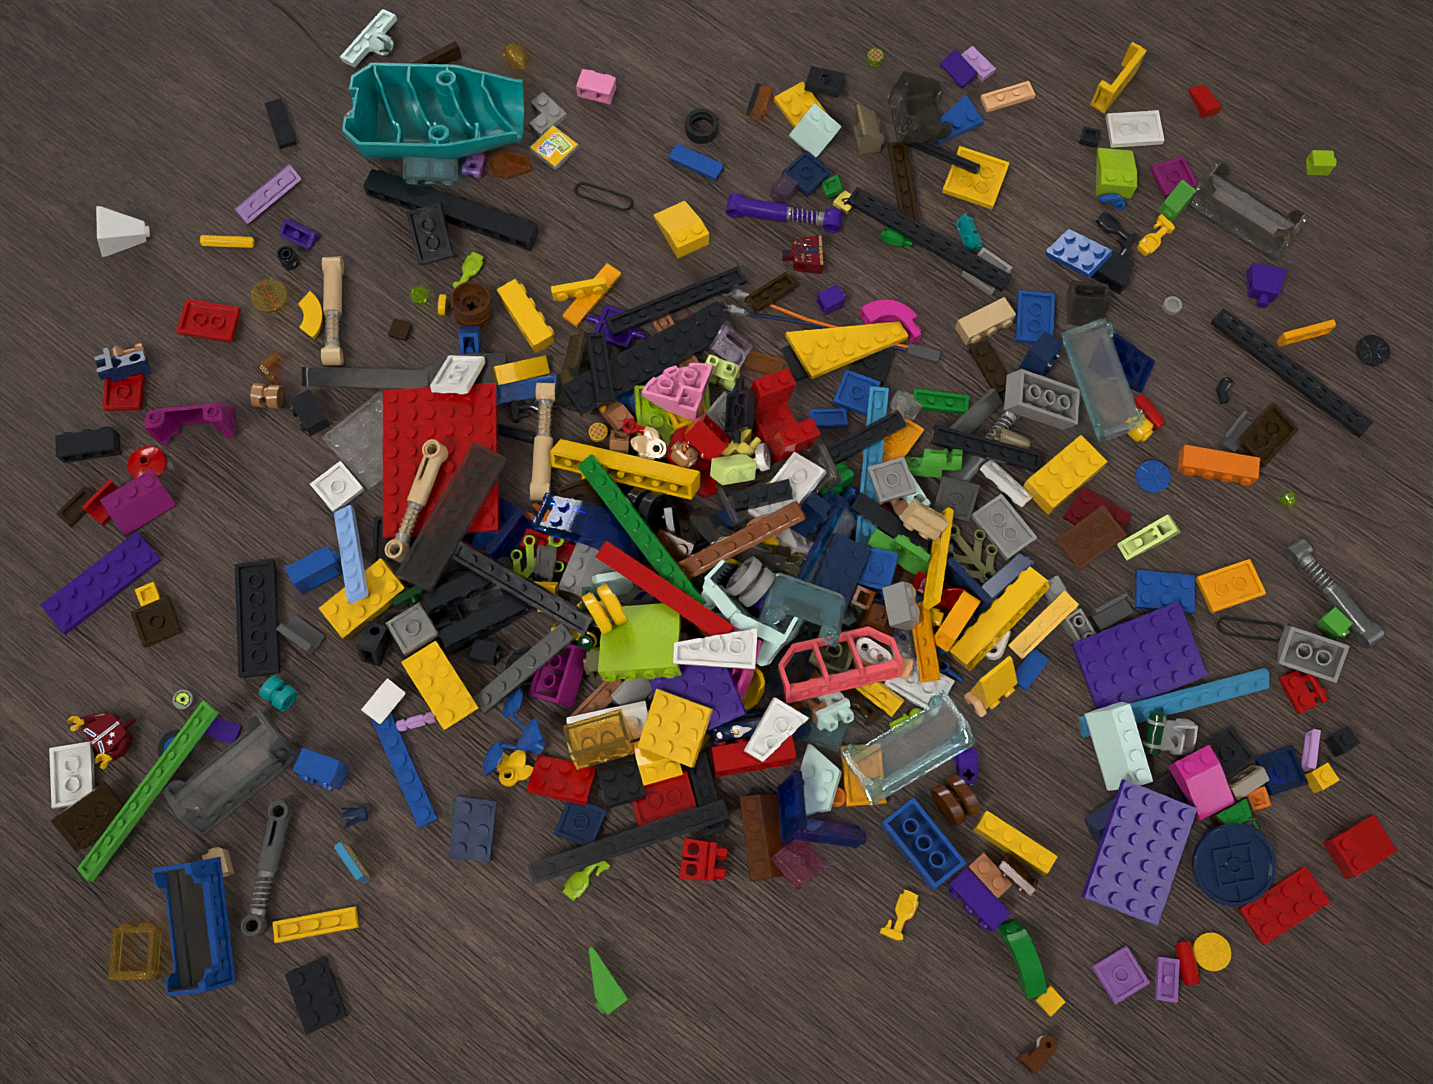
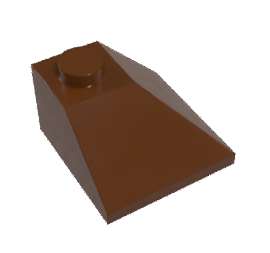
M875 603L871 604L869 610H862L854 628L855 630L871 627L889 636H892L895 627L889 625L886 606ZM865 636V637L870 638L871 640H873L874 642H876L877 644H879V645L882 646L883 648H885V649L887 648V644H884V643H882V642H880V641H878V640H875V639H873V638H871V637H869V636Z

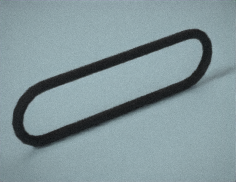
M579 182L574 188L575 194L579 197L621 211H627L633 205V201L629 196L588 182ZM585 184L629 199L630 205L627 208H620L581 195L577 192V187Z
M1222 617L1219 619L1217 623V628L1219 632L1226 636L1251 638L1275 642L1280 641V638L1274 639L1226 633L1222 631V629L1220 628V623L1223 620H1233L1278 626L1281 629L1282 633L1284 630V628L1278 623L1233 617Z

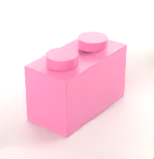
M582 69L576 85L578 97L609 105L617 88L616 77Z

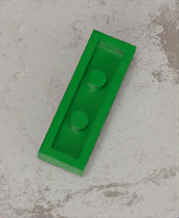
M921 389L913 390L911 409L961 415L968 411L969 395Z

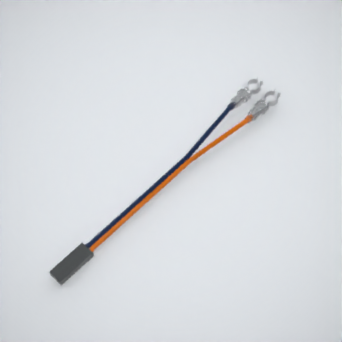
M739 288L732 289L731 292L733 293H722L724 297L731 295L732 298L737 300H745V297L750 295V293L744 292ZM718 301L725 304L726 308L724 311L733 316H753L804 324L820 329L839 327L806 318L774 304H770L769 307L802 320L751 313L735 304L727 305L724 301ZM898 343L889 347L907 353L906 356L935 364L938 363L941 352L909 343V345Z

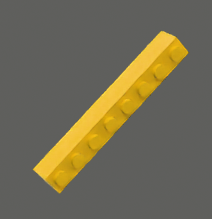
M560 439L550 451L552 467L583 474L577 466L590 454H593L615 482L692 500L700 488V471L563 439Z

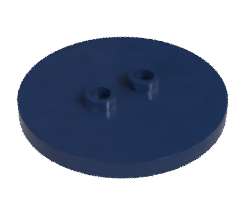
M1223 824L1208 831L1197 843L1192 856V873L1198 887L1213 901L1226 906H1243L1258 900L1270 888L1276 873V857L1269 841L1257 830L1243 824Z

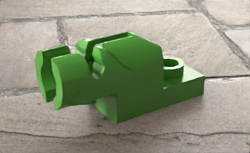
M924 449L923 458L905 457V461L912 476L942 478V470H961L963 450L953 449L952 452H949L948 449Z

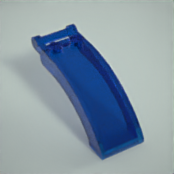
M549 492L544 494L543 502L535 518H532L530 522L532 528L546 531L548 536L575 541L600 550L603 544L608 541L645 566L647 558L610 510L588 502L554 496ZM550 504L554 505L546 522L542 521Z

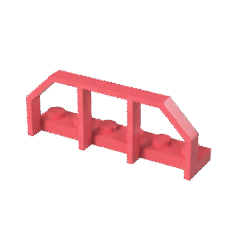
M871 627L794 643L778 664V670L784 685L785 702L788 704L901 677L903 659L894 638ZM869 636L891 647L896 660L863 667L853 639ZM847 641L857 669L828 675L818 647ZM813 649L823 677L789 684L784 668L794 653Z

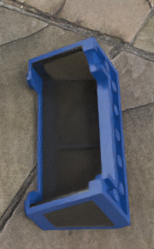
M221 857L152 869L154 884L158 888H165L175 972L171 973L166 979L167 997L203 993L235 984L236 979Z

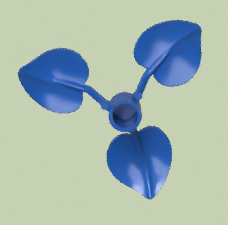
M521 687L507 699L503 707V717L508 718L510 716L523 729V734L518 740L517 746L501 745V742L497 741L489 748L483 762V773L486 777L501 761L503 749L510 748L524 752L529 750L539 755L545 747V740H543L538 720L532 719L525 726L515 716V712L519 709L522 702L523 692Z

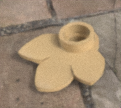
M645 427L644 435L636 436L630 441L632 447L639 452L637 457L655 460V458L663 457L667 452V444L660 439L659 432L652 427ZM656 445L660 447L659 452H656L654 449Z

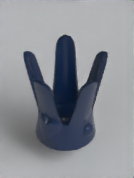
M365 805L357 808H340L342 810H349L343 812L341 815L342 819L357 817L347 822L344 828L360 821L368 820L367 813L372 812V810L367 811Z

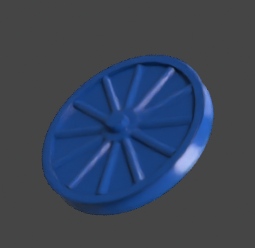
M1156 460L1143 462L1136 471L1137 484L1149 493L1163 491L1170 482L1168 468Z

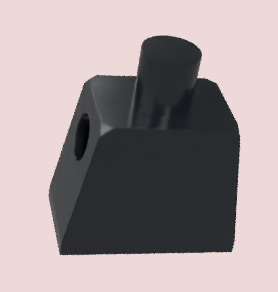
M1122 249L1120 253L1112 250V256L1091 278L1120 295L1134 266V262L1129 259L1132 253L1128 249Z
M380 616L377 623L368 622L356 645L362 662L378 667L381 666L391 640V635L386 625V622L389 621L388 618Z

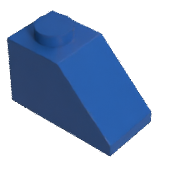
M461 326L459 331L461 354L481 353L480 326Z

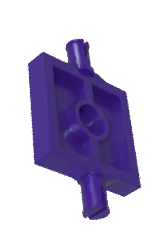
M606 305L599 317L588 314L586 321L596 324L594 333L605 332L607 344L627 350L634 337L645 340L647 337V333L638 331L637 328L615 337L612 336L605 319L624 312V310Z

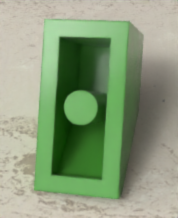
M1182 180L1163 202L1158 212L1173 222L1187 208L1196 190Z

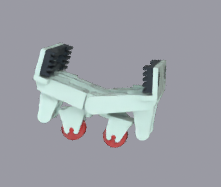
M722 559L704 578L705 582L702 587L704 590L701 595L707 603L703 606L709 610L717 606L722 613H714L740 631L758 628L757 637L764 639L760 648L757 664L760 666L769 665L781 649L797 637L807 617L799 612L793 613L788 611L787 613L790 615H786L787 619H783L785 622L781 623L783 627L778 628L769 622L767 625L762 623L763 620L752 616L740 601L725 589L728 580L738 569V566L734 562ZM702 630L705 638L711 637L710 634Z

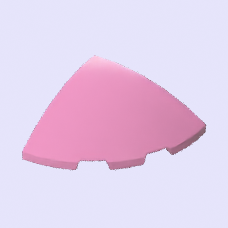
M689 363L688 367L678 368L677 365L669 367L663 371L662 375L657 378L653 377L646 384L642 395L667 411L695 420L699 414L708 387L713 365Z

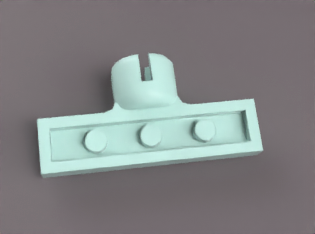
M382 9L340 56L342 62L355 68L369 52H375L381 56L389 55L384 50L391 52L393 41L385 33L397 21L396 15Z

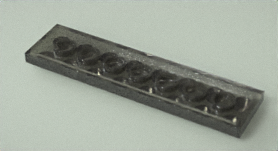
M473 442L395 573L396 577L429 593L433 591L453 557L459 541L464 538L508 463L506 457Z

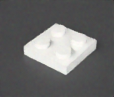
M341 461L310 483L333 513L340 510L364 491V488Z

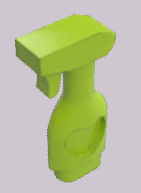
M471 252L462 265L463 275L459 282L453 283L454 289L459 284L467 282L470 277L479 272L483 264L482 260L484 257L482 255Z
M602 861L585 867L583 871L575 872L564 884L565 888L562 892L573 901L577 897L580 898L587 889L589 875L596 866L599 867L596 872L597 876L605 870L608 871L611 866Z

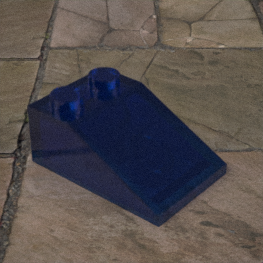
M1114 332L1101 336L1088 367L1103 378L1142 393L1155 361Z

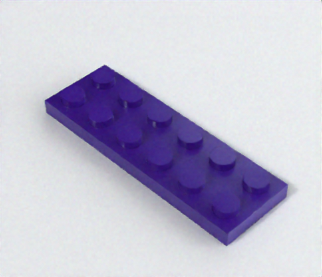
M137 531L44 601L41 606L61 632L66 635L162 560Z

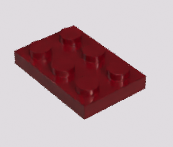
M1082 486L1062 519L1075 526L1104 505L1124 530L1132 515Z

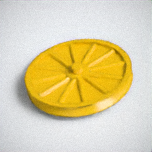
M1205 933L1195 940L1193 945L1195 960L1203 969L1219 971L1229 964L1231 948L1224 937L1217 933Z

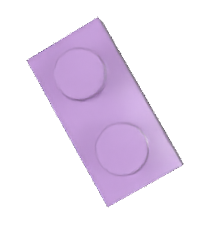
M973 46L961 54L977 73L976 76L982 82L995 73L996 68Z

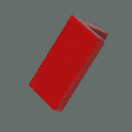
M108 480L82 508L104 526L111 519V516L100 499L119 489V487L111 480Z

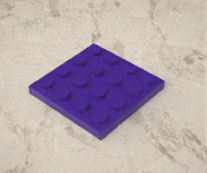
M679 664L682 676L648 679L654 694L656 689H661L712 708L713 711L706 732L747 714L729 668Z

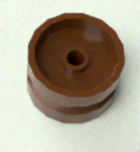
M952 774L946 778L945 786L938 784L930 789L935 804L944 817L955 827L965 821V814L971 817L980 811L975 795L965 781L957 774Z

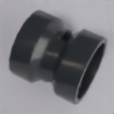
M287 245L278 249L277 258L283 268L286 270L296 269L299 265V258L294 249Z

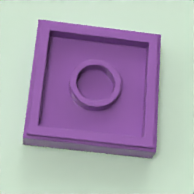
M1127 945L1091 966L1113 1004L1119 1003L1150 984Z

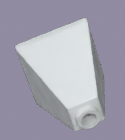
M96 206L97 240L102 257L146 242V237H150L149 226H145L144 221Z

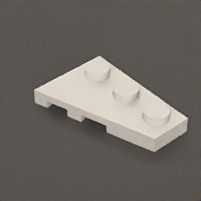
M773 698L744 752L763 762L809 718L779 699Z

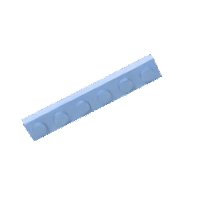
M349 505L334 512L346 596L347 600L352 604L369 596L355 509Z

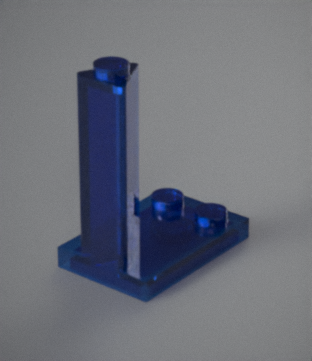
M500 496L499 520L505 525L495 538L487 544L484 551L496 560L505 556L509 558L511 552L522 541L526 529H531L534 525L524 508L521 506L516 507Z
M794 770L777 787L782 844H790L794 840L857 848L865 843L866 834L857 825L808 819L806 817L805 781L802 771Z

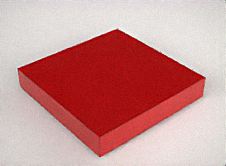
M143 373L130 375L126 379H119V382L113 383L111 378L105 379L102 409L104 411L142 410L145 381Z

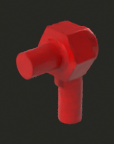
M633 418L624 420L622 424V429L628 436L637 433L644 434L645 427L638 425Z

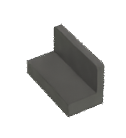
M1246 409L1217 443L1230 453H1235L1240 447L1236 440L1252 424V422L1245 418V415L1248 413Z
M1127 592L1095 609L1089 615L1099 632L1134 613L1125 600L1129 596Z
M296 615L293 616L286 626L280 623L276 628L281 635L311 656L325 639L322 633Z

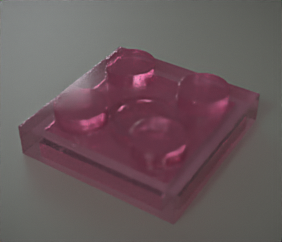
M799 835L771 858L797 890H800L825 867Z

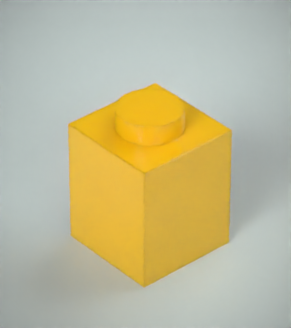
M1329 763L1318 766L1315 770L1303 775L1313 793L1322 791L1339 781Z

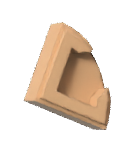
M971 692L964 695L966 702L974 706L976 710L974 712L979 717L987 714L978 697Z

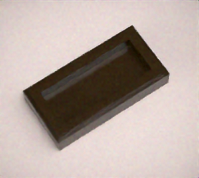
M84 486L56 514L70 527L74 526L87 513L82 506L94 494Z

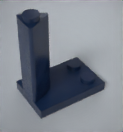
M1018 554L980 586L964 570L962 564L951 557L946 562L943 582L951 585V588L964 589L970 595L980 600V604L973 613L976 617H979L995 599L1005 592L1010 584L1013 585L1022 571L1027 570L1029 567L1032 568L1035 564L1030 556L1024 557Z

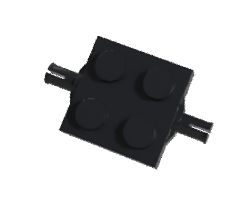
M738 378L736 379V390L731 394H727L724 432L734 433L733 444H741V433L744 430L752 429L754 423L755 390H744L745 379Z

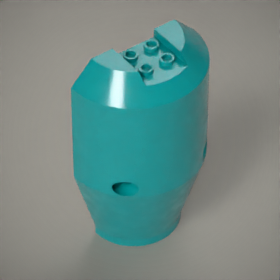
M370 63L351 75L349 91L353 110H350V117L344 116L342 132L344 137L365 159L452 161L510 144H521L524 130V90L522 79H512L450 64Z

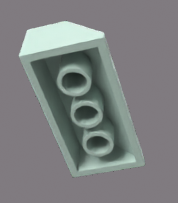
M1119 702L1085 713L1106 789L1108 791L1118 790L1122 779L1139 786L1153 782L1131 705Z

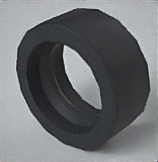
M704 108L691 111L685 120V132L688 139L697 144L711 142L718 133V119L716 115ZM697 120H706L712 124V128L705 133L695 132L691 125Z

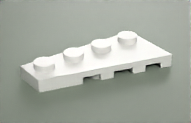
M758 628L675 642L673 664L755 669Z

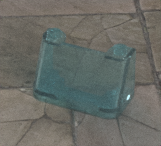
M777 573L771 586L763 596L760 604L759 621L773 625L780 622L783 613L821 625L820 639L822 642L836 647L841 633L846 605L845 598L837 592Z

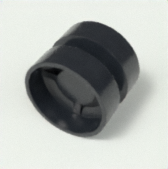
M640 487L633 488L626 497L653 533L657 534L660 528L666 529L667 526L666 522L663 521L662 513L665 507L673 505L670 496Z

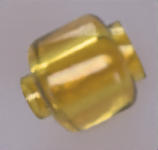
M512 42L504 48L503 57L511 69L518 68L521 70L527 66L526 62L529 56L521 44Z

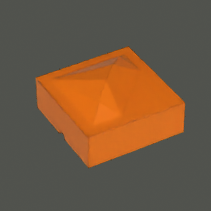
M1260 786L1245 796L1249 799L1253 811L1272 806L1265 786Z

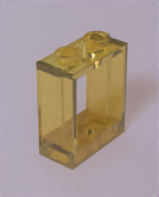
M142 923L141 927H134V924H120V928H112L108 981L158 980L162 928L154 927L155 923ZM149 933L146 971H120L123 934Z

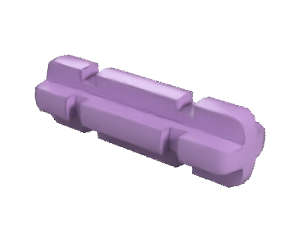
M430 711L425 713V715L420 714L409 717L407 720L396 721L398 731L401 732L407 730V728L412 729L426 725V723L436 722V717Z

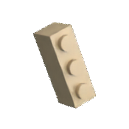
M1003 297L959 319L955 329L966 346L971 343L976 344L987 335L992 336L999 329L1011 326L1016 313L1006 298Z

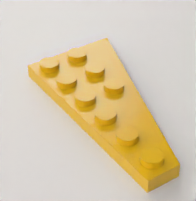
M900 321L793 331L786 332L785 336L809 378L814 379L908 339L909 335Z

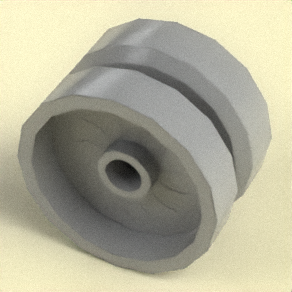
M754 556L748 558L738 567L725 587L731 595H739L738 600L745 607L755 604L765 594L775 579V574L767 567L761 569L762 563Z

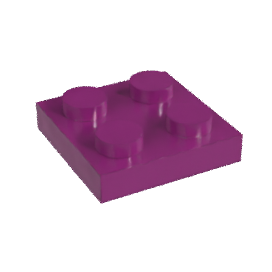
M1184 156L1152 165L1150 168L1163 198H1167L1182 180L1194 189L1198 186Z

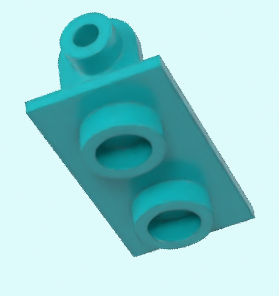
M964 213L955 224L965 249L970 252L973 248L980 250L983 242L979 233H974L977 231L974 219Z

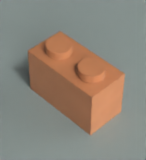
M985 853L979 855L967 866L996 898H999L1012 885Z

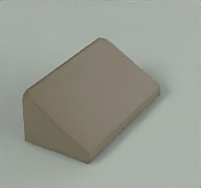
M1250 764L1228 779L1227 782L1232 796L1240 800L1268 782L1269 777L1263 767Z

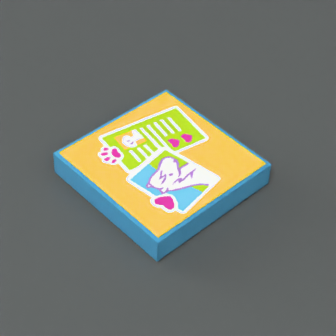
M342 842L334 846V849L355 880L365 884L372 880L350 846Z

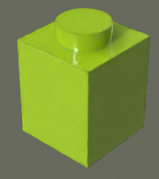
M1312 150L1306 159L1307 175L1328 176L1337 163L1336 158H1334V151Z

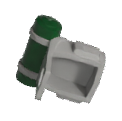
M1158 710L1150 712L1143 742V749L1146 754L1157 756L1160 755L1161 751H1170L1174 755L1193 753L1198 726L1193 721L1181 718L1175 721L1167 720V715L1164 712Z

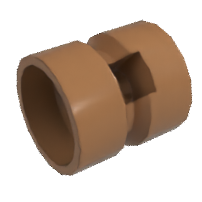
M254 383L251 388V404L253 407L265 408L268 406V408L281 409L284 402L283 386L273 384L267 386V384Z

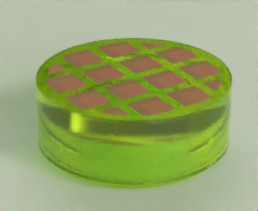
M871 48L867 52L866 60L870 65L878 66L883 62L884 52L881 49Z

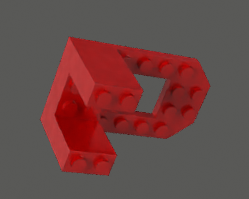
M789 368L753 380L750 390H755L752 431L755 437L762 441L761 443H766L771 456L770 469L763 472L760 469H756L755 480L778 472L794 452L804 458L809 457L821 435L813 418L796 423L787 403L796 383ZM689 425L674 431L665 454L668 463L678 466L671 459V453L673 452L671 448L676 442L680 441L682 443L685 441L684 434ZM698 455L699 460L690 468L700 471V488L696 493L703 498L753 481L721 485L710 476L711 462L704 460L700 455Z

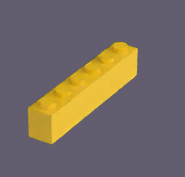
M1031 567L1022 571L1013 585L1010 584L1004 594L993 601L991 608L979 616L978 621L965 631L964 636L960 640L953 643L949 650L953 658L967 670L971 671L1050 589L1048 580Z

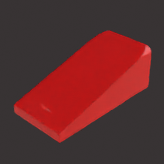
M1205 84L1188 89L1202 118L1219 113L1221 105Z

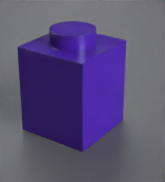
M834 285L817 293L816 303L823 314L827 316L844 307L846 295L842 289Z

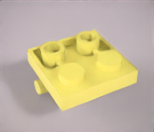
M744 430L741 433V444H733L732 440L721 453V457L743 453L751 457L755 453L754 450L757 448V445L762 441L755 437L751 442L752 430Z

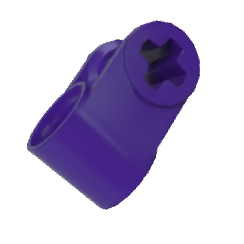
M955 748L956 774L971 787L978 778L977 749ZM965 773H967L968 777H971L969 781L967 777H963Z

